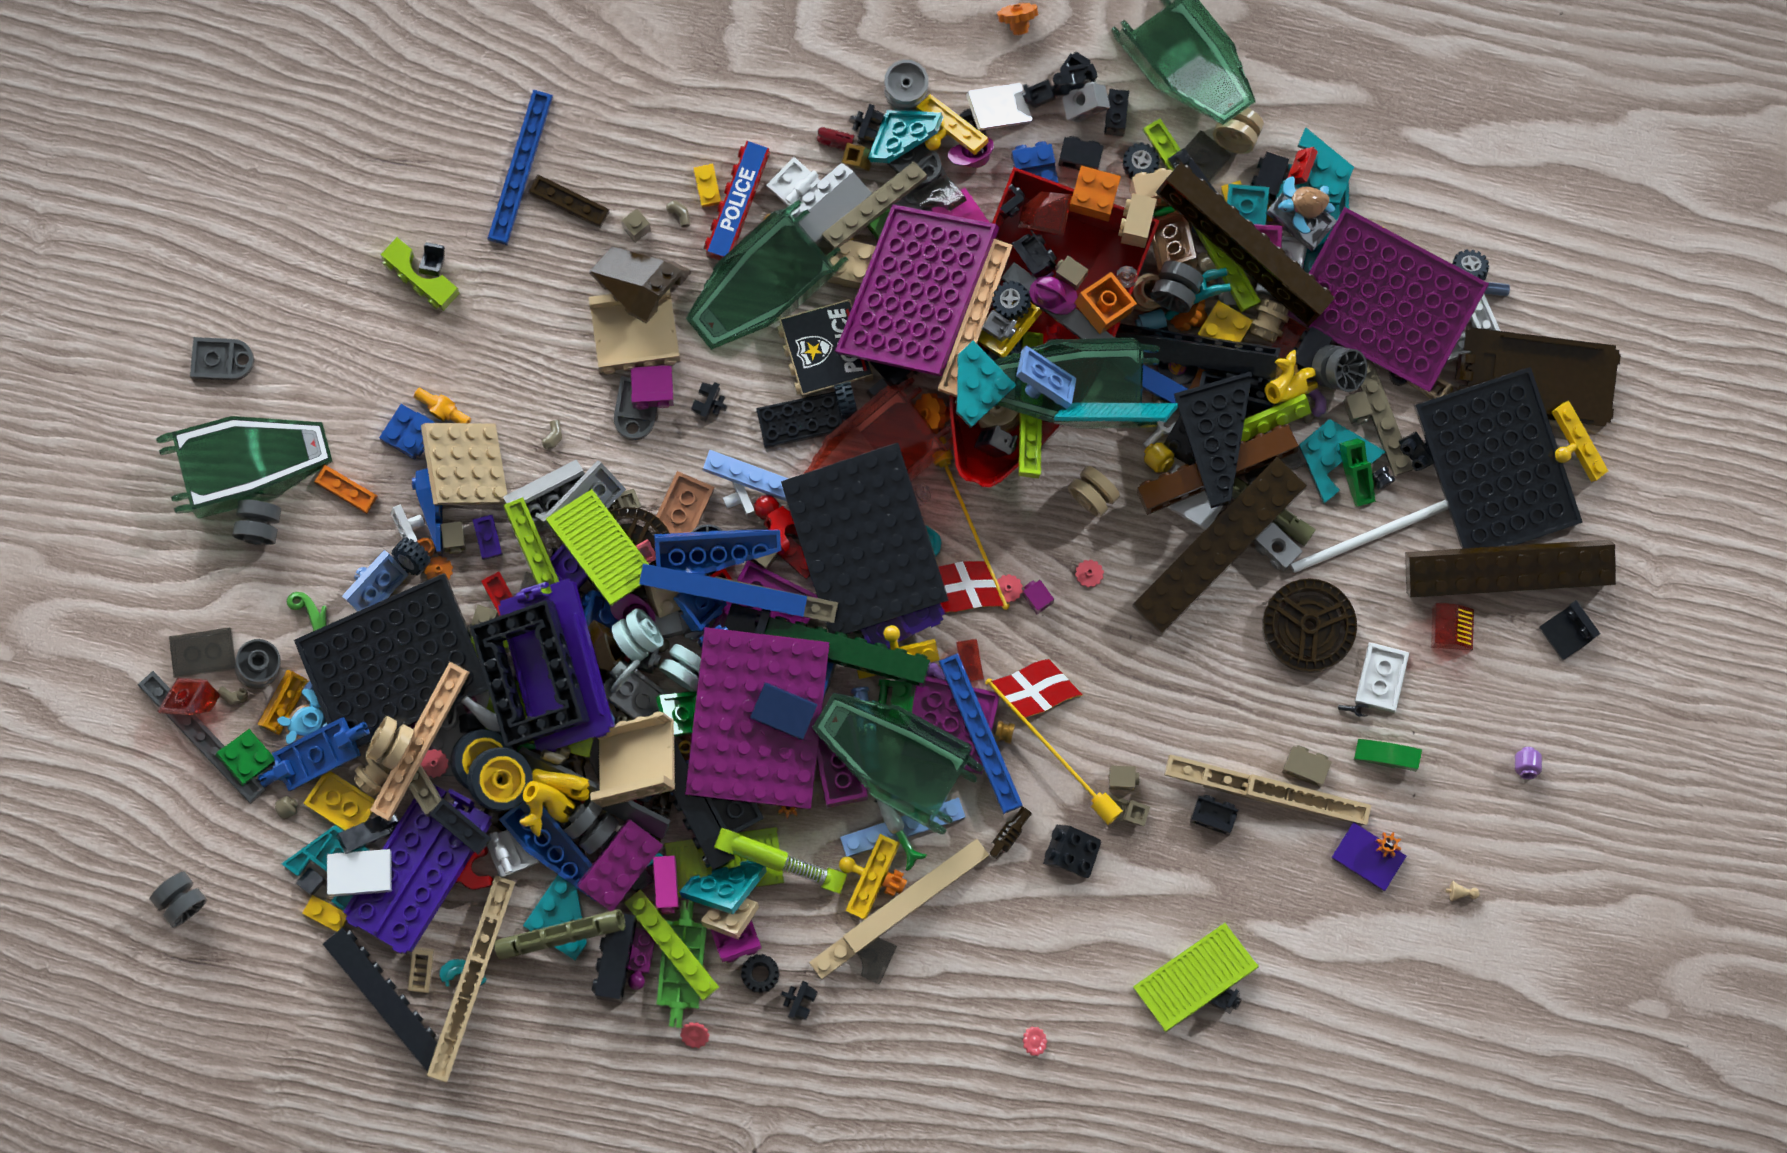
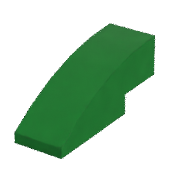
M1356 438L1339 443L1347 483L1355 506L1358 507L1376 502L1371 463L1367 461L1365 442Z
M1358 739L1354 759L1416 772L1419 769L1422 749L1382 741Z

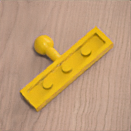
M931 94L916 106L917 111L941 112L944 117L940 126L941 130L925 141V146L929 150H937L941 145V140L947 134L974 155L989 142L988 137Z
M1569 401L1562 403L1552 411V414L1570 445L1559 447L1555 451V458L1560 463H1566L1571 459V453L1574 452L1590 481H1597L1609 470Z
M893 625L885 628L884 638L889 641L892 650L901 648L910 655L915 656L916 653L927 656L930 663L940 660L935 639L899 647L897 641L900 637L899 629ZM857 670L859 679L876 676Z
M880 834L865 868L857 865L854 859L848 856L840 860L839 868L842 872H854L861 876L845 911L862 919H867L898 850L899 842Z

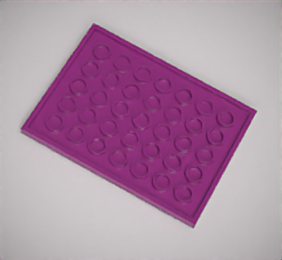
M892 204L835 352L839 355L942 377L999 227L993 223Z
M1344 207L1309 272L1322 287H1326L1331 291L1335 299L1309 328L1313 326L1344 347L1359 350L1365 358L1431 392L1489 283ZM1288 310L1287 316L1304 324L1299 318H1297L1291 311Z
M704 628L685 795L811 809L820 732L817 726L821 721L830 642ZM765 682L774 686L777 685V687L818 704L803 740L750 719Z

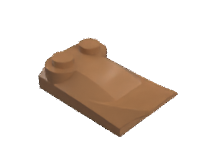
M1177 211L1156 218L1160 221L1152 239V245L1159 273L1166 261L1181 262L1196 269L1198 257L1192 233V224Z

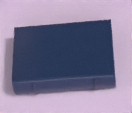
M765 682L750 719L803 740L818 704L777 687V685L774 686Z

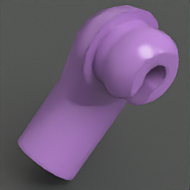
M1316 388L1308 394L1315 401V407L1312 409L1313 415L1320 417L1326 412L1327 400Z
M931 663L927 677L935 676L937 679L945 681L942 669L936 663Z

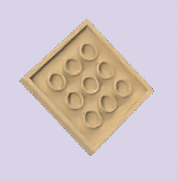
M424 423L421 425L434 505L506 504L503 497L507 495L496 424Z

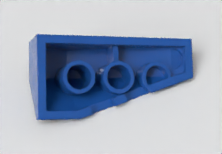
M428 468L416 471V478H412V489L416 490L436 551L439 556H443L441 524H443V505L433 504Z

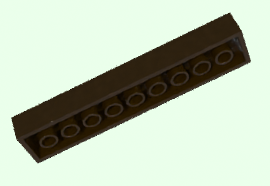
M1180 162L1155 192L1308 327L1335 299L1329 289L1322 287L1313 275L1306 273L1297 261L1291 260L1281 247L1274 245L1266 234L1261 233L1250 220L1241 216L1237 208L1230 206L1224 201L1223 196L1218 192H1214L1205 180L1199 179L1189 166Z
M1277 457L1133 603L1132 607L1163 635L1306 489L1307 485Z
M1611 540L1405 552L1406 593L1410 598L1616 585L1615 544Z

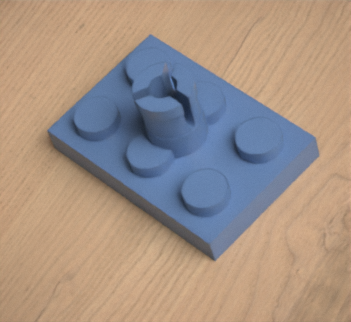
M1025 346L1021 351L1016 376L1021 381L1027 383L1026 393L1031 398L1035 397V399L1044 394L1056 404L1067 409L1072 404L1077 378L1033 349Z
M384 550L368 568L361 567L356 571L358 575H354L355 583L342 597L358 612L387 599L404 581L408 573Z

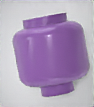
M1533 747L1522 748V750L1515 754V772L1523 779L1536 778L1542 772L1541 753Z

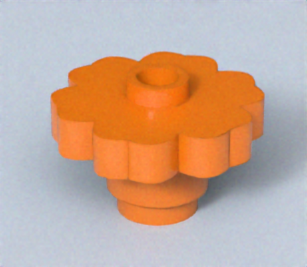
M1030 3L1009 5L997 12L999 22L1009 24L1013 35L1028 33V28L1030 27L1029 20L1039 15L1036 4L1030 5Z
M1205 299L1192 305L1189 312L1179 313L1170 322L1180 331L1189 330L1191 325L1193 327L1203 326L1208 318L1204 310Z
M936 393L923 394L921 399L916 401L914 406V413L916 414L914 423L917 429L922 430L924 435L937 434L938 430L944 427V423L949 421L950 409L945 406L943 399L938 398Z

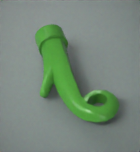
M293 592L287 597V605L290 609L298 610L304 606L306 607L313 631L327 625L326 606H322L321 613H319L312 599L303 592ZM300 599L301 601L298 604H294L293 600Z

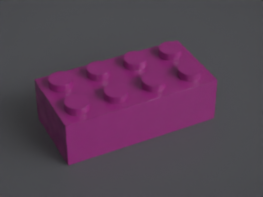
M850 715L847 716L834 739L862 768L852 716ZM819 732L817 762L826 807L830 808L868 800L865 782Z
M628 818L577 886L606 909L613 911L663 844Z

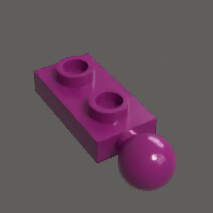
M636 928L628 966L629 971H634V974L628 979V985L633 990L643 988L645 979L642 973L649 974L655 946V941L645 929Z

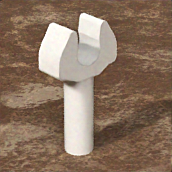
M1157 422L1158 429L1143 443L1144 446L1147 447L1150 444H1155L1164 434L1169 435L1176 422L1169 428L1164 427L1163 423L1165 422Z

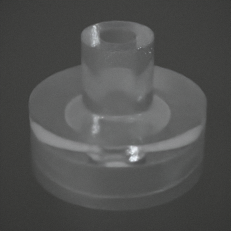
M1130 266L1121 267L1117 271V279L1123 287H1132L1137 282V271Z

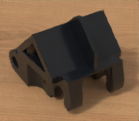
M1078 52L1070 53L1061 66L1060 72L1053 76L1054 85L1052 88L1055 96L1069 95L1070 91L1083 88L1085 86L1083 82L1086 80L1096 82L1097 71L1088 58Z

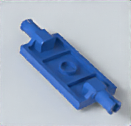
M340 718L272 753L275 759V766L270 771L258 776L259 781L264 780L260 784L263 787H267L269 784L279 780L285 783L288 791H293L358 758L361 754L355 740L370 733L369 729L365 730L368 727L367 724L362 722L349 729L345 718Z

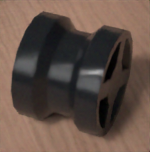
M1387 466L1380 468L1372 474L1378 491L1395 481V478L1390 476Z

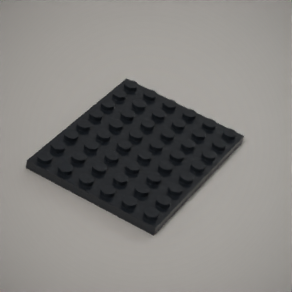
M1531 367L1414 405L1462 549L1517 545L1583 523L1564 465L1555 458V451L1558 447Z
M898 442L781 481L817 597L838 602L834 623L825 622L829 633L841 632L849 634L949 601Z
M445 573L294 640L327 725L340 718H345L349 729L362 722L367 724L368 727L365 730L369 729L370 733L355 740L358 748L371 742L375 731L386 716L397 721L396 731L403 724L409 726L418 722L449 662L470 672L451 707L462 703L461 701L465 696L471 699L488 691L475 644Z

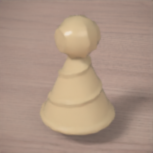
M1454 881L1451 882L1450 889L1446 888V893H1450V901L1468 895L1471 899H1476L1480 895L1477 888L1469 890Z

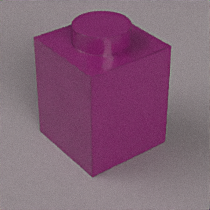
M1033 580L1024 586L1025 590L1022 596L1037 615L1054 603L1055 599L1041 580L1037 582Z

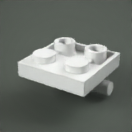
M793 157L766 187L790 208L821 180L818 179L819 175L814 170L812 172L809 171Z
M508 830L499 834L498 832L490 834L492 840L487 846L500 877L504 878L540 863L539 860L522 848Z

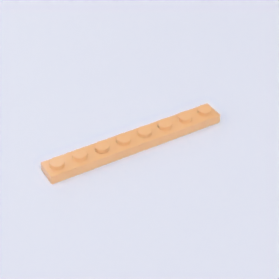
M994 239L968 305L938 391L957 397V356L973 340L976 343L978 342L982 331L981 327L988 315L994 291L997 290L1013 245Z
M449 662L414 727L411 740L396 767L391 770L370 811L388 821L391 820L470 672Z

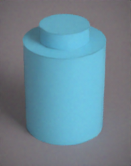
M1162 308L1140 314L1138 319L1135 320L1136 326L1153 329L1167 327Z

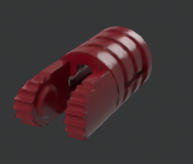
M821 127L818 129L817 141L820 144L845 151L847 143L853 144L855 135Z

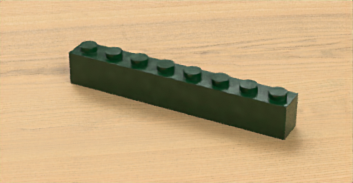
M781 616L769 617L765 635L830 642L827 662L923 688L931 665L930 660L923 654L916 653L914 656L907 654V651L901 648L892 650L882 643H875L873 645L867 643V640L855 637V640L847 638V635L841 632L832 634L822 627L809 628L806 623L795 621V623L787 622V619Z

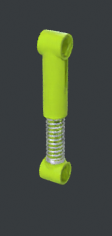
M721 828L714 846L716 849L748 859L779 872L787 870L790 873L794 872V875L804 876V879L807 877L808 880L811 879V881L814 880V882L821 884L822 888L838 894L841 893L847 874L829 867L823 869L819 866L816 867V865L813 866L809 862L799 861L795 857H789L786 851L760 843L724 828Z

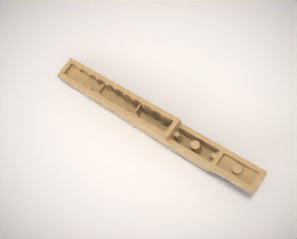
M1171 754L1168 755L1164 776L1199 784L1208 789L1365 826L1368 823L1371 809L1369 804L1254 774L1248 775Z
M978 839L974 840L846 933L840 940L811 960L809 964L820 979H824L990 855Z
M495 875L427 1073L428 1077L446 1083L448 1081L515 885L514 881Z

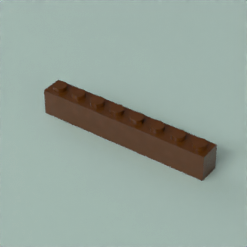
M1279 425L1267 434L1259 433L1250 441H1241L1235 478L1269 465L1277 457L1281 460L1297 453L1299 445L1289 425ZM1195 463L1190 466L1188 464L1183 465L1171 474L1169 472L1163 473L1158 477L1159 479L1152 482L1151 480L1142 482L1139 485L1140 487L1137 488V495L1146 514L1149 515L1202 493L1205 490Z

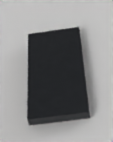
M836 391L756 408L765 449L845 432Z

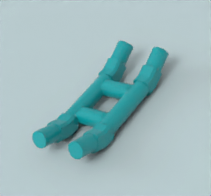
M1226 268L1212 269L1202 274L1203 282L1200 287V293L1195 295L1196 298L1193 305L1209 297L1231 291L1230 283L1217 284L1207 287L1206 281L1227 276ZM1169 310L1165 317L1167 320H1171L1179 313Z

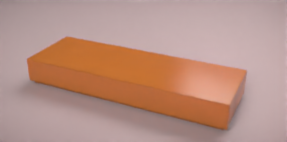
M324 465L314 481L318 486L366 514L378 498L376 494Z

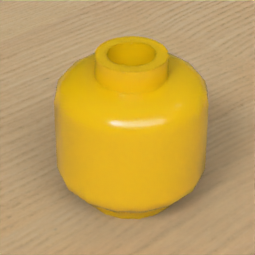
M1158 442L1146 447L1144 462L1156 473L1167 472L1173 466L1174 453L1163 443Z

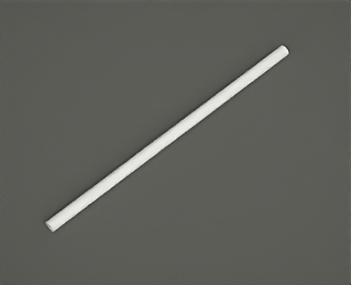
M1446 500L1296 561L1290 567L1293 573H1297L1448 510Z

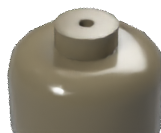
M284 796L275 803V810L280 817L287 819L297 813L296 806H298V803L295 799Z

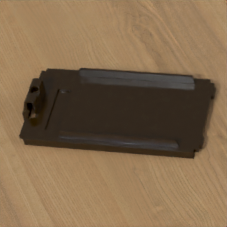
M1473 327L1466 330L1463 350L1471 351V354H1458L1455 380H1468L1467 385H1459L1458 391L1531 367L1548 420L1556 421L1552 411L1562 403L1569 401L1582 424L1605 427L1607 423H1611L1614 415V409L1612 408L1617 368L1621 358L1620 350L1616 349V345Z

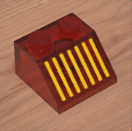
M1435 603L1432 607L1431 648L1473 650L1474 609L1459 604Z

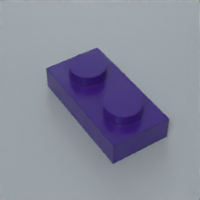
M493 515L473 519L482 560L502 556Z

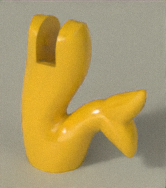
M1293 350L1286 356V359L1280 358L1275 361L1282 370V373L1278 378L1266 385L1265 393L1267 399L1274 404L1291 400L1302 394L1306 395L1318 388V382L1307 383L1306 380L1316 376V371L1314 368H1304L1294 375L1296 350Z
M535 769L532 772L533 781L553 787L567 797L580 801L589 798V790L587 789L589 787V779ZM566 807L563 813L570 814L569 808Z
M531 781L526 785L523 792V800L528 804L531 812L530 815L520 820V823L523 826H530L532 832L539 837L542 827L543 803L550 816L562 823L568 822L569 818L568 815L563 813L565 808L574 810L576 805L571 799L555 788L537 781Z

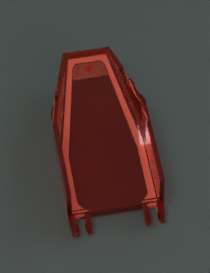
M912 377L898 386L885 387L824 439L823 445L818 453L815 454L812 463L804 473L898 442L912 481L953 447V437L945 444L940 440L951 431V427L947 426L936 435L911 402L913 398L922 392V389L920 387L915 388L908 396L903 391L915 382Z

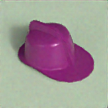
M988 137L989 142L975 155L961 144H958L950 149L948 158L953 164L959 166L980 168L988 163L990 154L994 149V143Z
M1043 276L1036 279L1030 287L1029 293L1032 301L1048 311L1063 315L1072 312L1076 307L1074 303L1077 299L1076 291L1072 286L1061 280Z
M631 593L610 606L611 613L619 621L626 619V616L636 608L647 613L654 622L656 619L655 612L648 602Z

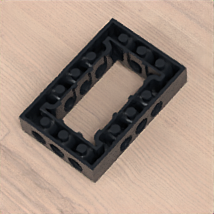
M545 600L470 627L505 747L514 748L590 722L553 601ZM535 630L536 639H539L543 651L542 659H545L549 671L548 678L551 679L555 691L554 698L558 704L564 705V707L556 710H547L545 714L536 717L530 716L526 720L503 641Z

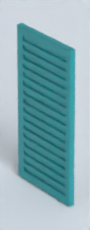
M1072 403L1067 409L1063 407L1054 416V421L1166 422L1178 408V403Z

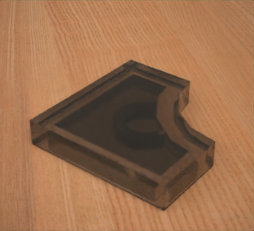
M946 174L912 194L913 200L922 210L930 207H943L951 211L967 201L964 194Z
M877 938L857 953L862 962L861 977L880 985L897 945Z

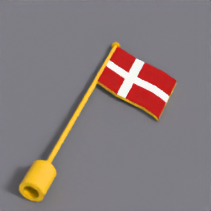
M937 436L935 438L944 450L932 459L935 466L945 468L984 561H962L939 566L949 601L943 602L941 605L945 612H959L979 607H1002L1004 610H1007L1010 604H1007L948 467L954 457L945 436ZM933 438L925 443L928 451L932 448Z
M1050 659L1034 662L1006 677L993 681L992 679H987L985 684L989 685L1092 795L1093 799L1091 802L1093 804L1091 808L1107 825L1111 824L1123 810L1107 793L1103 795L1098 793L1096 795L1026 719L1027 717L1043 713L1068 699L1083 696V694Z

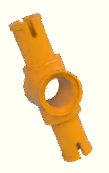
M420 387L414 393L413 397L428 406L429 412L443 422L445 420H452L455 423L471 422V418L458 411L455 406L456 404L442 394L440 396H433Z

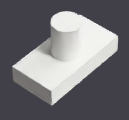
M732 482L736 492L723 497L726 508L729 509L741 504L747 518L754 516L755 511L745 487Z
M401 504L393 507L391 516L401 537H407L409 540L413 539L414 542L418 541L413 530L424 526L422 516L417 515L407 519Z

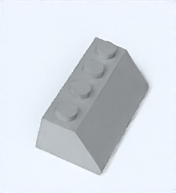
M841 163L781 215L784 217L788 214L797 225L788 226L790 230L814 248L823 240L822 233L872 195V193L851 169Z
M574 460L511 492L503 498L507 504L523 497L539 533L548 527L536 517V514L549 511L585 473L578 461Z

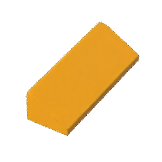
M287 670L261 716L258 725L280 735L284 726L279 725L277 719L279 717L289 718L302 695L303 688L309 680L291 670Z

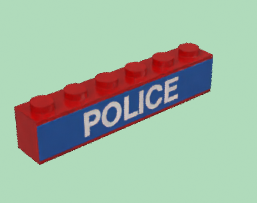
M746 141L745 146L740 147L738 153L740 160L738 165L734 164L732 168L731 183L728 182L725 187V200L719 203L717 210L719 212L718 219L713 220L710 229L713 231L710 238H706L704 244L707 257L727 264L730 263L770 155L768 147Z

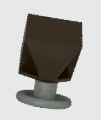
M593 620L588 626L600 675L605 680L610 675L616 679V682L610 689L612 693H615L638 668L640 661H633L627 668L621 662L626 657V654L614 639L612 629Z

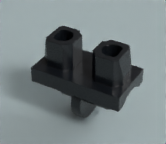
M869 104L864 119H862L864 113L858 111L857 116H850L849 122L853 124V131L857 132L858 128L861 127L857 142L860 144H864V141L874 143L878 131L870 129V124L873 123L881 126L884 118L883 113L875 110V105Z
M702 382L698 393L707 397L705 403L695 400L691 407V411L700 416V419L704 422H707L713 407L712 414L718 416L720 410L726 411L728 408L723 404L724 396L720 395L718 401H716L720 392V384L716 382L713 385Z
M1417 431L1398 441L1401 445L1400 450L1402 453L1409 456L1412 460V467L1415 471H1420L1433 464L1426 441L1421 439Z
M802 981L796 996H794L796 988L790 986L788 993L781 992V996L785 998L783 1006L789 1008L791 1001H794L788 1014V1018L792 1020L797 1018L806 1021L810 1009L800 1006L803 998L814 1002L818 991L810 987L809 983Z

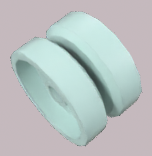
M636 608L626 616V619H621L612 626L613 637L618 646L633 661L643 660L649 655V651L654 652L663 645V637L659 628L650 616L641 609Z
M674 644L669 651L673 660L664 659L659 666V670L688 691L697 692L701 657L679 644Z

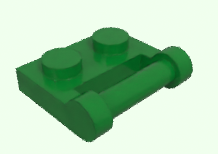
M879 679L878 686L880 691L877 714H874V716L890 723L911 724L915 685L897 680ZM888 688H893L889 715H885Z

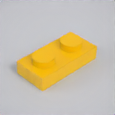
M713 164L693 167L701 207L718 205L721 198Z
M314 895L311 896L302 912L303 915L336 932L343 928L347 922L345 919L347 915L342 910Z

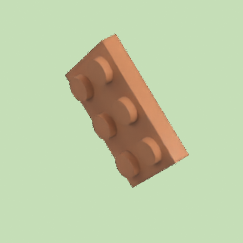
M677 471L656 517L667 526L670 533L692 532L697 528L715 487Z

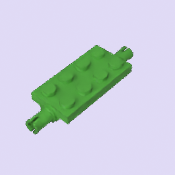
M681 900L680 919L677 921H667V923L703 966L707 927L694 923V920H692L695 902L689 901L688 909H686L687 900ZM662 950L656 1005L669 1006L671 1008L668 1027L675 1028V1020L677 1019L676 1027L682 1028L683 1010L686 1008L699 1009L700 996Z

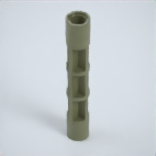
M1235 478L1232 498L1236 499L1249 484L1240 478ZM1285 510L1273 522L1285 534L1303 546L1307 544L1316 531L1315 528L1303 520L1297 519V516L1288 510Z
M617 909L497 939L495 941V952L500 960L621 931L625 928L624 915L621 910Z

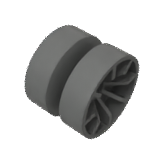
M1166 261L1158 275L1159 280L1155 282L1151 291V298L1168 310L1187 313L1192 308L1196 298L1194 294L1198 293L1203 282V276L1187 264L1177 261Z
M1326 345L1318 350L1312 362V368L1316 371V376H1313L1315 382L1326 388L1352 392L1363 384L1367 375L1366 358L1356 349Z
M256 500L238 501L236 516L243 520L234 523L232 536L249 544L274 545L278 529L269 524L279 523L282 508L271 503Z
M253 639L243 644L237 653L235 661V673L238 680L243 685L252 689H261L269 686L276 679L281 659L277 648L269 641L263 639Z
M591 798L580 804L571 813L568 822L562 828L572 839L582 835L578 845L588 854L596 851L609 838L619 823L609 812L598 817L603 807L592 802Z
M185 871L164 881L149 898L159 911L167 908L163 917L172 928L190 919L207 902V898L199 888L190 890L194 882Z

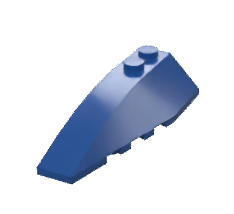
M730 530L654 534L656 566L698 575H706L713 571H719L729 566L738 565L748 560L781 551L780 530Z
M525 801L507 811L499 819L528 854L589 896L577 884L592 866V863L572 838L562 830L561 825L550 816L544 805L539 837L532 832L530 826H523L520 823V820L530 815L531 812L530 807Z

